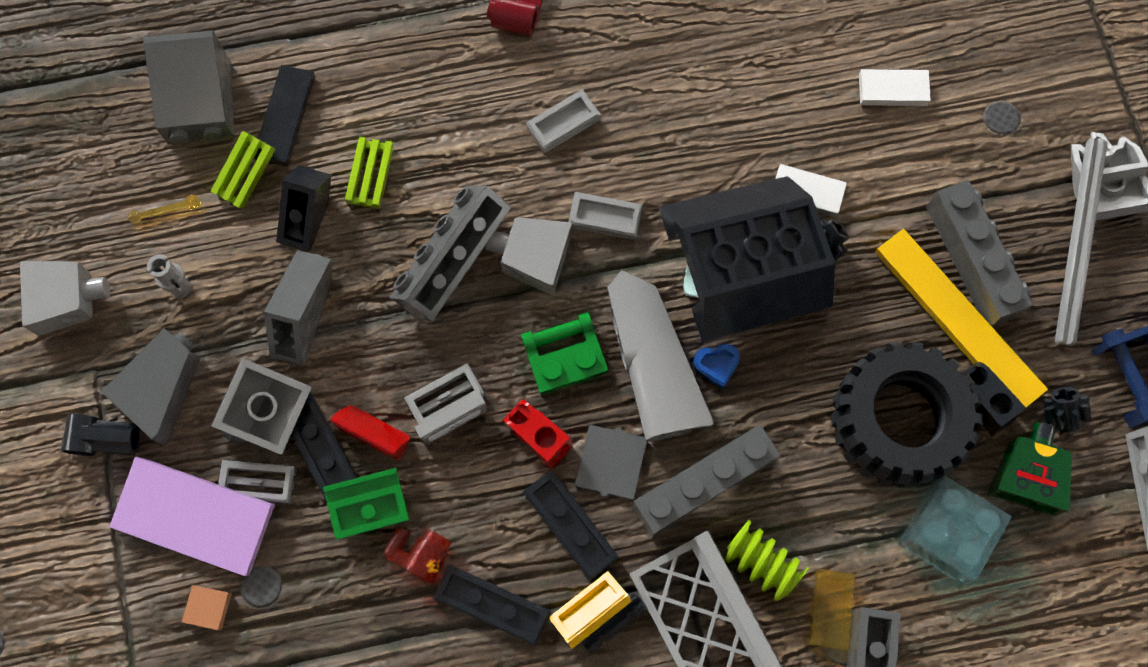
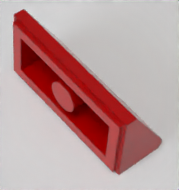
M353 405L346 406L331 418V423L340 431L395 460H400L411 441V437L408 434Z

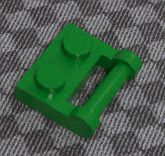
M588 312L578 315L577 320L534 334L531 331L520 334L541 396L608 374V368ZM583 333L585 342L542 356L538 354L536 347Z

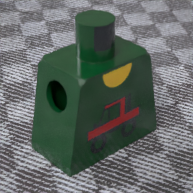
M1034 423L1030 438L1018 437L1011 441L1005 450L987 495L1053 516L1068 512L1070 508L1072 454L1068 450L1053 446L1056 428L1045 423Z

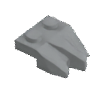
M1091 132L1090 138L1104 139L1108 143L1096 220L1148 212V179L1145 175L1148 171V162L1140 146L1124 136L1119 138L1117 145L1112 146L1103 133ZM1071 144L1072 182L1076 199L1085 151L1081 144Z

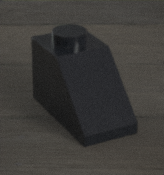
M299 165L282 180L277 243L307 252L312 249L328 207L331 174Z

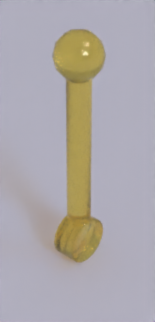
M189 195L185 201L141 212L132 210L128 214V219L132 223H139L142 218L186 207L195 210L200 206V200L196 195Z

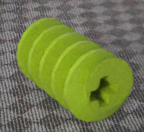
M748 520L727 546L728 552L725 561L730 563L739 558L740 562L737 571L740 573L748 568H752L749 580L754 582L763 577L764 582L761 590L766 592L772 587L777 588L773 599L777 602L789 595L809 567L797 572L800 560L795 557L785 562L788 552L785 548L773 553L776 541L771 538L761 543L764 531L758 529L751 534L748 533L751 521Z

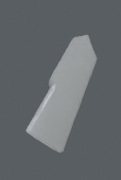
M621 270L608 285L607 290L625 370L629 371L646 441L664 440L689 434L695 428L712 426L714 424L656 286Z

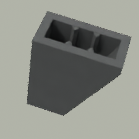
M299 250L296 251L264 310L269 355L271 358L304 366L332 285L330 258Z
M163 328L101 391L152 440L163 446L169 441L200 361L191 352L195 345L180 332L173 336Z

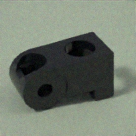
M977 362L961 373L962 376L969 374L974 382L969 388L972 394L979 393L982 403L975 408V412L983 415L982 420L985 422L983 426L991 436H994L1015 421L1027 409L984 363Z

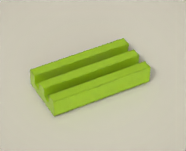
M242 131L210 192L221 196L224 200L233 203L238 208L244 209L275 148ZM261 148L262 151L237 197L234 196L243 177L246 176L255 154Z
M359 137L345 196L347 204L376 209L381 208L394 149L393 142L386 141L385 143H380L378 139L367 141L366 138ZM366 150H370L360 196L356 197ZM380 151L383 152L372 200L368 199L377 154Z

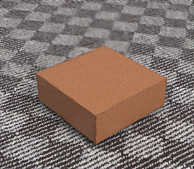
M192 585L182 623L222 631L232 593Z

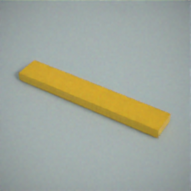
M904 228L875 251V254L973 364L982 362L987 365L1025 407L1029 406L1048 390Z

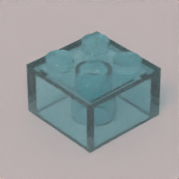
M944 476L932 483L898 545L962 585L976 582L1012 516Z

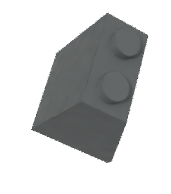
M214 31L143 37L155 125L167 143L180 145L188 143L189 140L205 139L208 141H219L223 137L234 136L232 63Z

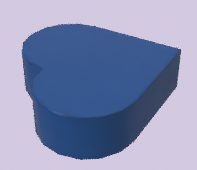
M730 344L719 345L715 350L703 348L696 353L693 360V368L700 376L724 389L739 364L740 353L735 346Z

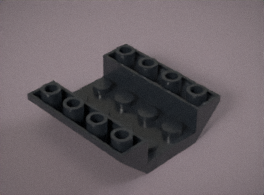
M789 176L659 207L669 241L680 239L700 301L691 310L702 343L833 307L835 261L813 197Z

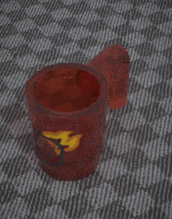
M397 527L384 549V557L422 580L434 584L438 573L449 555L447 551L452 542L426 528L422 537L417 538L408 554L401 549L410 533Z

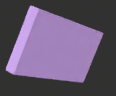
M135 457L109 527L234 573L249 576L275 505L151 460Z

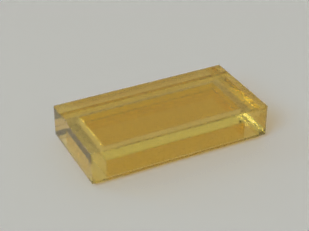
M825 569L815 570L808 645L849 650L855 574Z

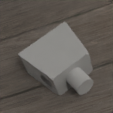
M518 217L514 219L510 234L498 231L493 233L486 243V250L503 254L501 266L504 274L554 296L572 237V223Z
M20 262L22 326L37 336L90 320L93 316L92 300L110 297V286L107 278L91 279L89 271L78 262Z

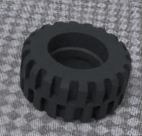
M901 342L890 343L884 350L878 347L869 352L864 359L861 358L839 384L840 388L834 395L832 402L835 411L831 415V426L837 427L838 430L834 438L837 446L844 445L847 453L844 455V458L850 465L854 461L862 467L859 473L866 478L874 475L878 477V484L888 487L893 483L898 484L899 488H911L918 484L923 486L943 477L961 465L970 456L968 451L976 446L980 436L975 433V430L982 426L983 419L981 413L975 412V408L982 404L979 393L972 394L969 387L974 382L970 375L962 376L957 370L961 364L954 358H951L949 361L941 357L943 354L942 350L932 347L927 352L923 350L922 343L910 342L907 347H903ZM888 385L906 386L919 392L929 402L934 412L936 424L934 436L926 445L918 448L906 447L894 442L883 433L874 415V398L882 388Z

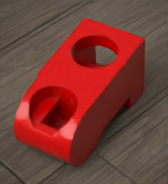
M523 399L502 420L505 426L529 447L550 470L573 447L571 438Z

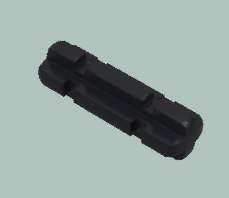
M637 594L629 596L632 602L581 642L589 653L594 652L603 645L602 641L604 639L608 641L628 625L632 617L636 618L645 611L646 605Z

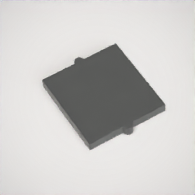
M589 425L575 487L599 492L602 497L611 495L634 501L647 443L645 437L624 433L621 428L611 430Z

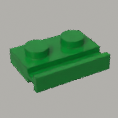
M396 468L323 487L336 540L409 520Z

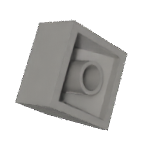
M242 358L211 426L282 455L312 387Z

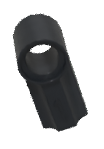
M68 414L61 452L79 456H95L96 453L135 456L141 442L140 428L135 423L103 421L94 416Z

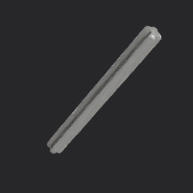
M1090 138L1085 145L1055 335V343L1059 345L1073 346L1077 342L1108 144L1104 139Z

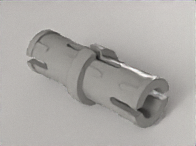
M162 254L154 255L148 260L147 270L155 277V281L160 288L172 293L176 298H184L190 294L192 284L185 277L183 269L178 264L172 263Z

